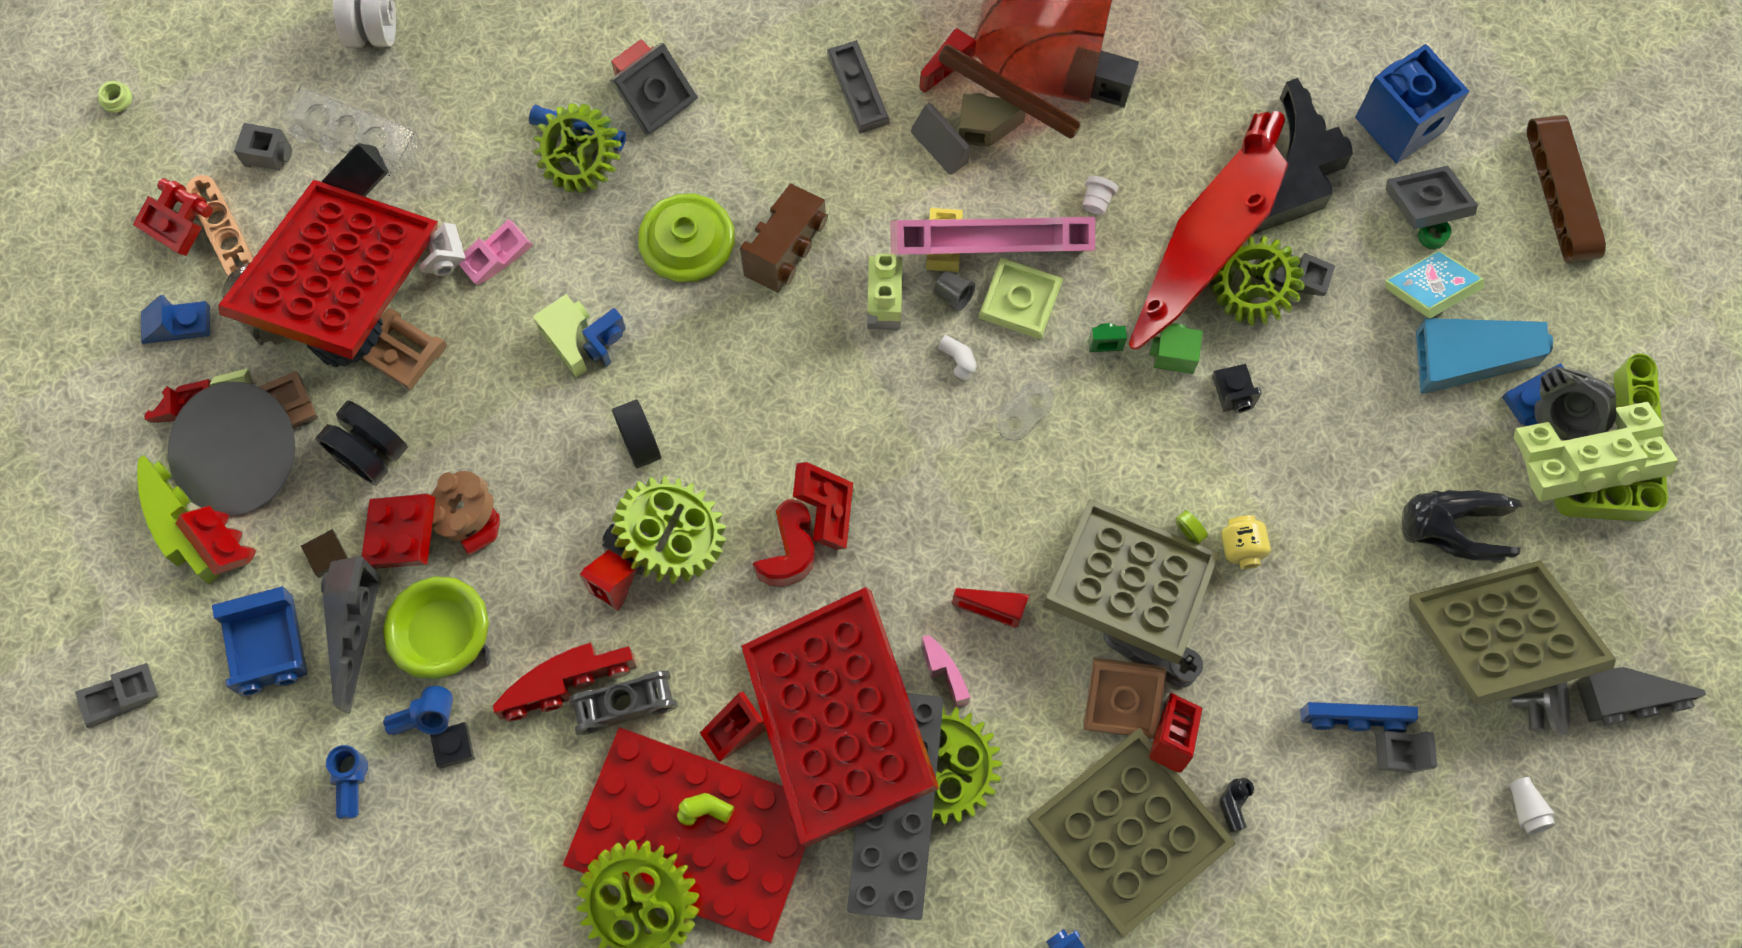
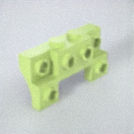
M1643 402L1616 408L1615 423L1619 430L1565 441L1559 439L1549 422L1516 428L1513 438L1522 453L1529 476L1530 487L1539 502L1585 492H1596L1604 488L1630 485L1638 481L1672 475L1678 459L1661 436L1664 424L1650 404Z

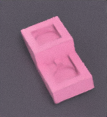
M508 219L486 241L480 238L464 252L465 259L459 266L476 285H479L521 257L533 244L518 226Z
M930 635L923 636L921 646L930 677L934 678L945 675L954 708L968 705L970 695L954 661Z

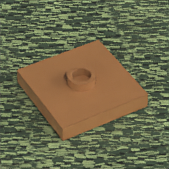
M1093 657L1083 722L1084 730L1130 736L1140 728L1148 738L1154 739L1158 727L1166 667Z

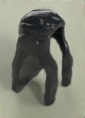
M1447 490L1444 492L1420 493L1413 496L1404 506L1402 511V532L1405 540L1410 543L1419 542L1435 545L1454 557L1472 561L1488 560L1502 563L1506 560V557L1514 558L1518 556L1521 548L1473 542L1466 538L1455 526L1454 520L1466 516H1505L1515 512L1518 507L1523 506L1521 501L1515 498L1480 490Z

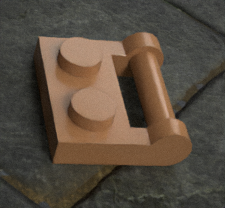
M389 308L380 317L383 325H381L382 333L378 337L377 344L372 347L371 352L360 359L411 391L432 362L441 356L446 349L447 343L437 336L431 337L403 320L400 313ZM395 329L424 347V349L419 354L387 333Z

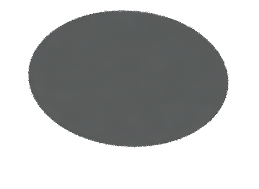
M244 382L219 383L197 393L184 405L177 415L168 441V462L176 485L185 492L193 504L201 508L211 506L214 511H221L228 515H240L251 512L271 500L287 480L295 454L294 431L285 409L267 391Z

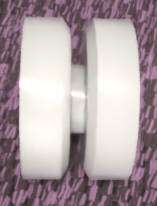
M333 0L335 25L338 37L344 47L362 48L367 40L374 47H391L394 44L396 33L394 0Z

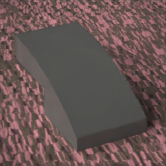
M1304 253L1299 258L1300 264L1297 266L1304 270V276L1299 278V280L1304 282V289L1296 292L1325 296L1335 265ZM1280 267L1276 271L1277 275L1272 280V283L1283 287L1286 273Z
M147 663L111 674V680L75 691L87 728L125 714L158 698Z

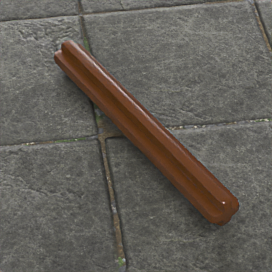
M945 45L939 54V61L1064 136L1073 139L1078 133L1081 126L1080 121L953 46Z

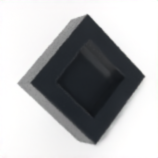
M465 722L448 726L440 734H430L436 767L439 769L475 759L468 725Z

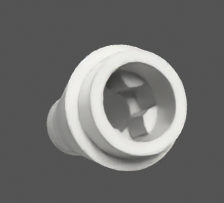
M1524 777L1509 784L1519 827L1524 828L1527 835L1541 833L1556 825L1553 819L1555 813L1535 788L1530 777Z

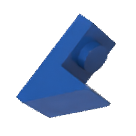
M159 295L141 311L142 344L210 336V305L206 301L172 305L164 295Z

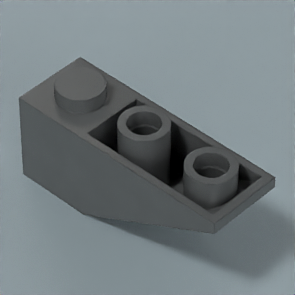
M1625 667L1596 673L1576 681L1589 723L1602 720L1604 726L1626 721L1625 715L1635 713L1638 719L1661 714L1660 708L1670 706L1672 712L1687 710L1695 707L1693 701L1706 695L1703 689Z

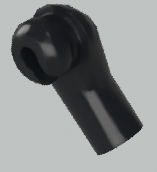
M1236 778L1229 782L1220 798V807L1230 833L1247 828L1241 808L1247 798L1254 793V785L1248 778Z

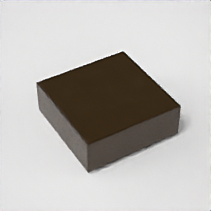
M333 529L301 545L314 574L318 578L329 571L331 562L349 558Z

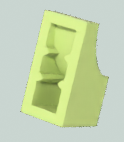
M565 294L535 314L533 318L538 330L573 375L578 378L587 371L580 354V347L584 337L582 331L588 327L586 320L590 316L579 301L573 303L568 295Z

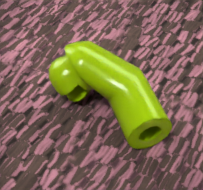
M703 793L684 799L678 807L677 818L680 823L689 826L694 824L697 817L708 814L727 823L734 811V806L710 794Z

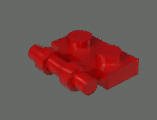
M162 178L157 184L158 189L162 191L158 200L150 196L147 197L133 225L176 253L187 256L202 228L193 222L196 215L208 218L211 216L213 208L207 204L206 199L197 193L190 194L187 192L185 186L179 182ZM177 202L182 203L179 212L173 210Z

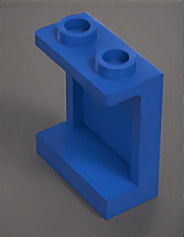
M283 586L212 605L214 619L221 623L230 672V678L226 679L227 688L237 694L239 693L241 696H250L260 693L264 686L271 684L287 686L298 681L297 677L308 675L294 598Z

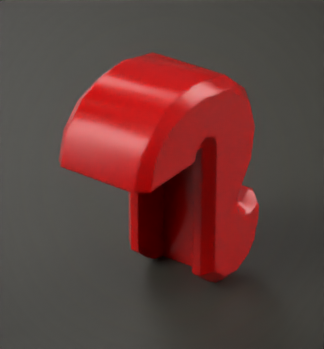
M795 499L785 500L776 509L777 522L786 555L752 563L757 578L769 586L784 587L795 584L805 579L814 567V545L811 537L804 531L811 529V516L807 506Z

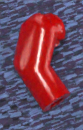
M494 508L487 523L481 530L460 541L468 556L497 539L501 520L499 513Z

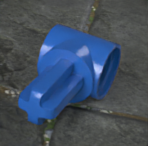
M441 686L425 688L420 698L411 701L410 708L388 715L383 719L386 733L388 735H396L413 728L431 735L444 732L449 724L453 704L452 693Z
M340 745L329 752L326 758V767L330 773V784L336 785V816L338 819L348 820L354 819L359 815V784L365 782L368 761L362 753L353 747ZM354 756L355 763L353 768L346 773H341L340 767L343 760Z

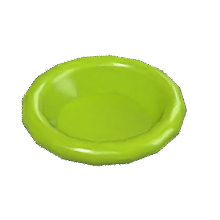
M696 193L675 194L658 201L646 212L638 229V249L645 264L660 277L675 282H697L714 275L728 262L735 246V227L727 211L715 200Z
M433 576L414 582L397 595L386 612L383 627L386 652L399 669L416 678L440 679L459 673L476 659L486 643L489 619L485 602L472 586L457 578Z

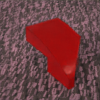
M206 379L181 385L175 390L166 386L162 391L163 399L153 411L148 410L145 413L144 420L150 423L175 421L181 409L192 397L210 387L211 380Z

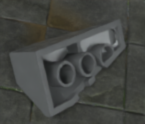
M357 556L331 562L329 571L324 573L321 581L333 704L341 712L349 714L352 708L381 576L364 557Z

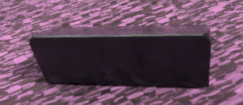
M358 143L321 182L366 197L389 172L376 146Z

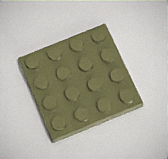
M1089 499L1043 607L1175 664H1179L1219 553Z
M1541 560L1412 594L1409 597L1410 608L1476 707L1614 669L1616 662L1614 655Z
M1140 728L1027 818L1029 824L1121 938L1125 937L1236 844L1177 772L1149 758L1152 742Z

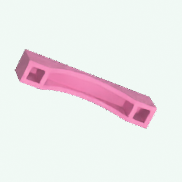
M1095 217L890 221L891 254L1095 251Z

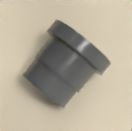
M946 271L938 278L934 292L948 301L951 308L961 311L971 300L976 284L970 279L963 280L957 275Z

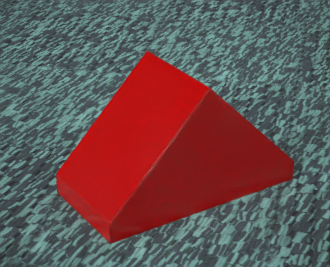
M607 550L586 566L579 575L590 594L619 611L624 604L638 568L632 569L631 562L622 559L621 556L611 550Z
M742 691L699 733L718 761L721 762L765 732L766 728L763 719Z

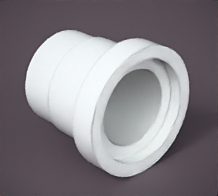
M1089 176L1085 183L1087 190L1082 208L1097 215H1104L1112 196L1117 194L1118 186L1106 178Z

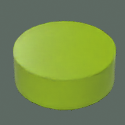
M1184 510L1175 518L1178 528L1189 541L1200 544L1208 537L1204 526L1188 510Z

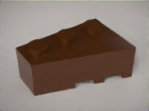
M791 183L771 207L770 212L772 215L765 224L760 221L755 227V232L759 233L752 243L744 241L740 247L744 276L777 293L780 292L784 284L789 285L797 270L795 267L800 257L804 259L808 255L812 246L811 238L816 231L821 232L828 219L825 199Z

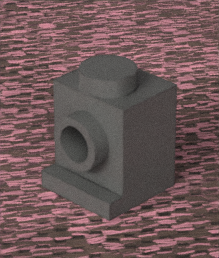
M243 123L234 152L244 167L257 166L280 171L282 162H289L292 147L281 129Z

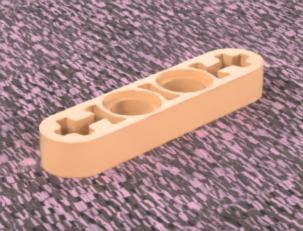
M207 175L196 176L189 181L186 191L190 194L197 193L200 195V189L206 187V192L211 199V202L207 204L213 208L212 213L217 211L225 213L223 220L217 224H210L208 222L209 217L197 216L226 274L235 283L241 274L233 259L239 257L246 266V269L254 256L217 184ZM236 237L238 239L234 248L230 250L221 249V244L226 238Z

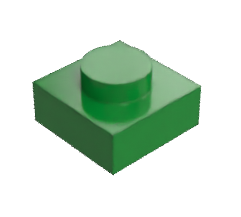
M1103 323L1097 327H1092L1088 339L1089 352L1123 351L1127 340L1126 326Z

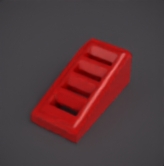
M958 28L952 31L920 72L919 88L922 92H927L955 71L939 61V54L943 47L951 45L973 58L976 50V40Z
M956 588L952 604L955 607L1016 628L1020 624L1029 595Z
M1170 692L1159 721L1149 758L1175 772H1183L1194 755L1203 708ZM1174 712H1176V713H1178V714H1180V715H1182V716H1185V717L1189 718L1190 720H1186V719H1184V718H1182V717H1180V716L1174 714Z

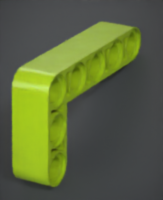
M1634 354L1614 373L1616 408L1633 405V401L1637 403L1648 402L1662 421L1656 362L1647 354ZM1631 370L1635 371L1639 377L1635 376ZM1662 476L1634 482L1630 485H1619L1600 489L1596 492L1576 494L1580 498L1581 503L1575 501L1571 495L1556 498L1554 503L1557 510L1568 517L1646 521L1665 508L1668 503L1667 477ZM1606 495L1613 498L1615 505L1606 499ZM1641 497L1645 498L1648 501L1650 507L1646 506L1641 501Z

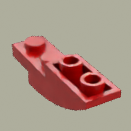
M591 642L571 648L539 664L519 678L493 704L494 713L500 719L505 718L507 722H513L526 718L528 716L527 712L541 708L542 712L557 710L563 707L562 702L569 701L568 686L573 685V688L579 689L593 685L596 678L608 675L609 679H616L630 673L629 669L637 667L634 654L630 646L597 655Z

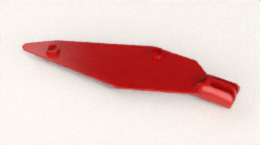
M1273 111L1272 114L1269 112L1254 113L1243 139L1242 148L1179 218L1130 337L1129 346L1131 349H1140L1176 321L1270 215L1288 167V163L1276 148L1285 123V115L1281 112Z

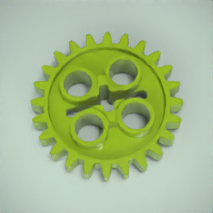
M663 476L659 484L653 477H649L646 486L638 481L633 490L628 488L624 497L620 498L616 506L617 510L612 517V521L615 524L611 533L619 535L614 545L615 547H626L621 557L622 559L629 557L635 559L631 566L632 569L638 568L640 565L645 567L644 577H647L653 571L656 572L657 582H661L664 575H669L671 583L675 584L681 575L687 583L693 574L700 578L706 569L710 570L723 550L721 548L726 541L722 534L726 529V525L718 522L723 514L722 512L711 511L716 502L714 500L708 502L703 500L706 491L703 490L698 494L693 492L694 483L691 482L684 488L682 487L681 478H677L673 485L669 483L667 476ZM656 506L662 507L665 511L660 510ZM676 507H681L682 513L662 552H657L656 546ZM688 522H692L696 527L691 526ZM642 532L648 533L651 537L645 536ZM673 548L681 550L683 554L678 553Z
M943 706L940 734L944 737L946 744L939 749L938 762H941L943 758L948 759V767L959 774L969 776L972 782L967 783L963 781L962 778L949 769H945L942 773L937 771L936 780L939 789L935 790L932 821L934 816H940L942 826H946L948 816H953L955 822L961 824L962 812L964 811L973 819L976 815L974 805L982 809L987 807V803L982 796L994 797L996 791L989 783L996 784L1001 781L999 775L992 773V770L1002 767L1001 761L992 760V757L1000 752V747H989L988 745L994 738V734H981L985 724L983 721L975 726L970 724L972 713L967 714L964 719H960L958 707H955L951 716L946 715ZM962 751H971L976 755L977 763L972 767H965L960 764L957 755ZM946 782L955 783L960 789V795L955 799L945 798L940 792L941 785Z
M631 840L626 845L625 850L620 843H616L611 849V853L605 849L598 856L599 861L594 859L588 865L590 872H586L580 879L586 886H582L576 893L577 896L586 900L582 901L576 909L580 912H587V916L580 924L581 926L592 925L593 930L588 935V938L593 939L599 936L602 940L598 948H606L608 945L613 948H677L676 944L683 945L688 938L686 933H690L695 926L691 919L696 917L699 909L691 904L696 902L699 894L688 892L695 883V879L683 878L682 875L688 866L684 865L676 868L674 866L677 859L676 854L666 859L663 857L664 846L661 845L654 853L651 852L649 841H646L638 850L635 841ZM624 872H628L630 878L626 874H624ZM644 872L651 875L655 885L645 883L641 878V873ZM607 885H614L618 888L621 896L612 895ZM655 908L665 910L669 919L660 918L656 914ZM624 919L631 922L635 931L624 928L621 920Z

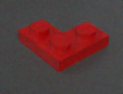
M807 461L797 463L793 497L817 507L813 541L835 550L846 549L853 482Z

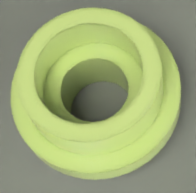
M108 81L100 87L98 101L104 110L117 113L125 110L131 104L132 93L125 84L118 81Z

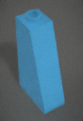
M1425 318L1416 330L1420 393L1435 392L1539 366L1553 349V337L1551 334H1548L1547 322Z

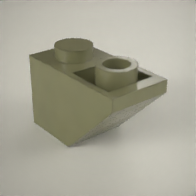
M981 93L963 94L959 135L968 145L990 147L1024 123L1026 112L999 97H990Z

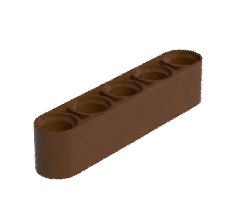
M1566 115L1531 118L1527 124V138L1563 260L1566 263H1574L1603 258L1606 251L1605 237L1568 117Z

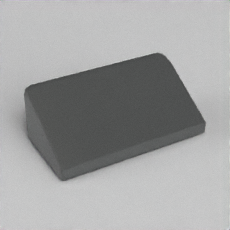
M927 103L913 124L911 133L943 169L951 175L968 163L970 146L932 104Z

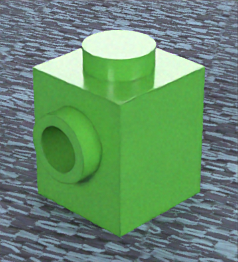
M1170 324L1158 336L1151 339L1149 355L1155 356L1153 368L1194 374L1199 363L1203 331L1188 329L1182 324Z

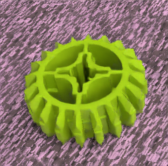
M569 103L567 110L561 106L556 107L557 117L550 113L546 115L549 123L548 126L544 124L537 125L539 130L543 132L542 137L535 136L533 138L535 142L541 143L540 148L532 151L534 155L542 156V159L536 165L541 169L546 168L543 177L548 180L553 179V186L561 188L564 185L565 191L573 192L576 188L579 193H585L587 186L592 190L598 189L597 179L606 183L609 180L605 172L614 173L617 171L615 166L611 165L612 159H621L619 154L613 153L614 148H619L622 145L620 141L612 140L617 135L618 130L614 127L608 128L612 120L607 116L601 118L602 111L597 108L591 110L587 104H581L578 108L577 104ZM586 122L596 134L582 136L580 130L575 129L573 123ZM561 134L562 143L558 148H556L558 138ZM576 142L582 143L581 146L577 148ZM577 148L578 154L573 153V150ZM599 148L597 158L593 163V152ZM572 160L575 167H579L581 173L571 175L562 168L559 162H569Z
M1264 235L1260 239V244H1255L1254 238L1250 236L1247 240L1248 245L1245 247L1241 246L1213 278L1218 283L1213 285L1212 289L1215 294H1220L1216 301L1219 306L1226 305L1224 312L1227 316L1235 313V320L1239 323L1248 316L1250 326H1254L1256 318L1261 317L1263 325H1268L1269 320L1267 316L1273 315L1275 320L1280 321L1282 318L1279 310L1283 309L1285 312L1291 313L1293 309L1288 301H1300V295L1296 291L1304 289V282L1299 280V278L1304 276V270L1297 267L1300 264V259L1298 256H1291L1292 249L1290 246L1280 250L1281 242L1278 239H1275L1271 245H1268V239ZM1254 259H1266L1258 265L1248 262ZM1282 267L1286 273V279L1283 288L1278 292L1272 280L1277 275L1276 271ZM1238 270L1241 272L1244 281L1239 286L1240 291L1234 295L1231 291V282L1235 272ZM1251 276L1253 278L1259 277V280L1263 276L1265 285H1257V282L1256 285H1253ZM1256 297H1264L1269 300L1258 304L1247 303Z

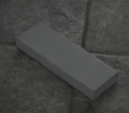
M858 41L827 49L828 58L859 133L888 125L889 116Z

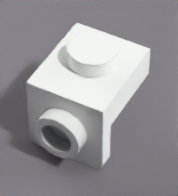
M443 223L431 235L428 244L431 254L419 267L423 273L446 276L451 274L465 259L462 243L455 224Z

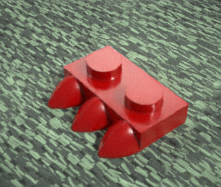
M206 506L180 514L176 525L214 575L245 566L253 560L256 550L239 544L242 532L225 526L229 519L227 513L214 511L211 506Z

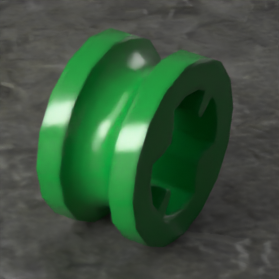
M1448 222L1420 228L1418 231L1419 242L1428 249H1440L1451 236V226ZM1431 228L1437 229L1436 233L1441 232L1438 239L1432 237L1433 233L1429 235L1428 232Z

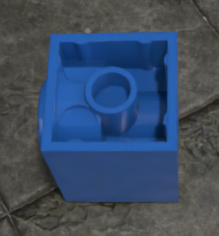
M1424 44L1405 58L1393 62L1375 76L1355 118L1397 164L1444 133L1470 91L1427 44Z

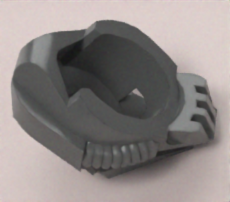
M1554 367L1541 376V399L1536 402L1534 409L1538 424L1549 422L1558 437L1563 440L1604 433L1612 428L1616 420V392L1614 387L1612 388L1605 381L1595 378L1589 372L1562 367Z

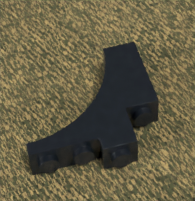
M1298 78L1287 81L1280 96L1289 125V147L1286 157L1288 167L1270 215L1255 230V234L1324 209L1333 194L1331 182L1326 175L1345 169L1353 154L1352 144L1348 137L1342 134L1339 126L1326 130L1323 116L1317 114L1312 104L1310 92L1308 89L1303 88Z

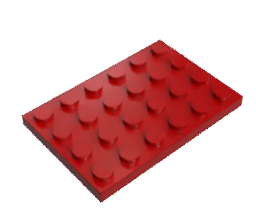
M313 179L218 304L219 315L353 359L428 246L431 235L438 229V221Z
M864 587L741 645L802 846L809 847L939 789L875 599L869 588Z
M619 727L563 866L585 874L590 872L588 865L594 859L599 861L598 856L605 849L611 853V849L616 843H620L625 850L626 845L631 840H634L637 849L640 850L641 846L646 841H649L651 852L654 853L662 845L664 846V858L668 859L673 854L677 855L674 863L676 868L684 865L688 866L682 875L683 878L695 879V883L688 892L699 894L696 902L691 904L699 909L696 916L772 943L806 847L800 844L783 786ZM707 793L734 806V811L727 823L706 814L697 817L694 824L688 826L679 822L677 818L678 807L686 798ZM624 872V874H626L630 878L629 873ZM644 872L641 873V878L645 883L655 885L651 875Z

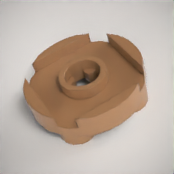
M459 471L454 474L446 472L442 474L437 481V487L431 495L436 498L432 523L433 530L452 541L465 540L468 538L465 535L473 530L477 532L481 530L491 515L494 503L493 495L488 491L487 486L489 484L487 481L470 471ZM460 501H463V508H458L456 510L458 503Z

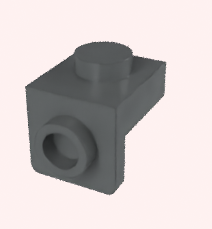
M1384 731L1375 733L1378 770L1415 773L1437 767L1433 732L1425 731L1417 734H1405Z

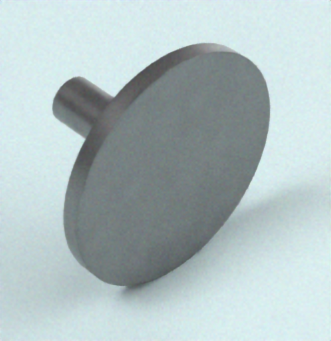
M1567 682L1543 688V692L1524 693L1512 697L1514 708H1528L1530 731L1545 730V707L1553 732L1556 735H1565L1570 724V697Z

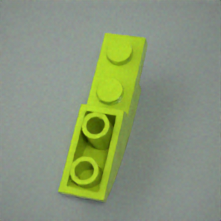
M145 455L138 458L137 466L138 493L147 526L164 556L177 567L187 561L195 573L210 584L220 574L214 575L176 525L179 515L190 511L187 505L191 503V500L179 486L173 489L167 481L172 478V475L160 461L154 464Z

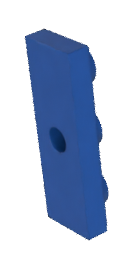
M1308 702L1300 709V716L1303 723L1312 724V729L1330 730L1334 729V725H1348V730L1368 731L1370 726H1383L1384 731L1402 733L1406 732L1407 727L1418 720V707Z

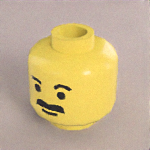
M1252 515L1235 517L1228 520V526L1221 532L1226 559L1230 563L1239 564L1240 569H1253L1261 566V560L1266 558L1271 552L1266 525L1262 521L1256 520L1255 516Z

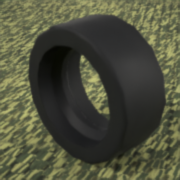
M638 399L613 408L614 418L635 468L638 469L660 460L662 457Z

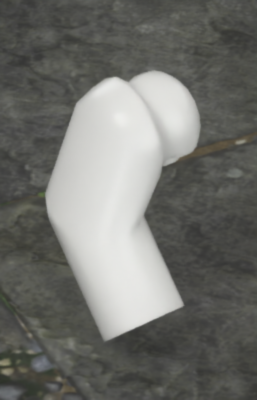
M945 335L938 349L955 358L957 366L953 372L956 377L962 380L970 379L971 373L975 372L977 367L972 350L968 346Z

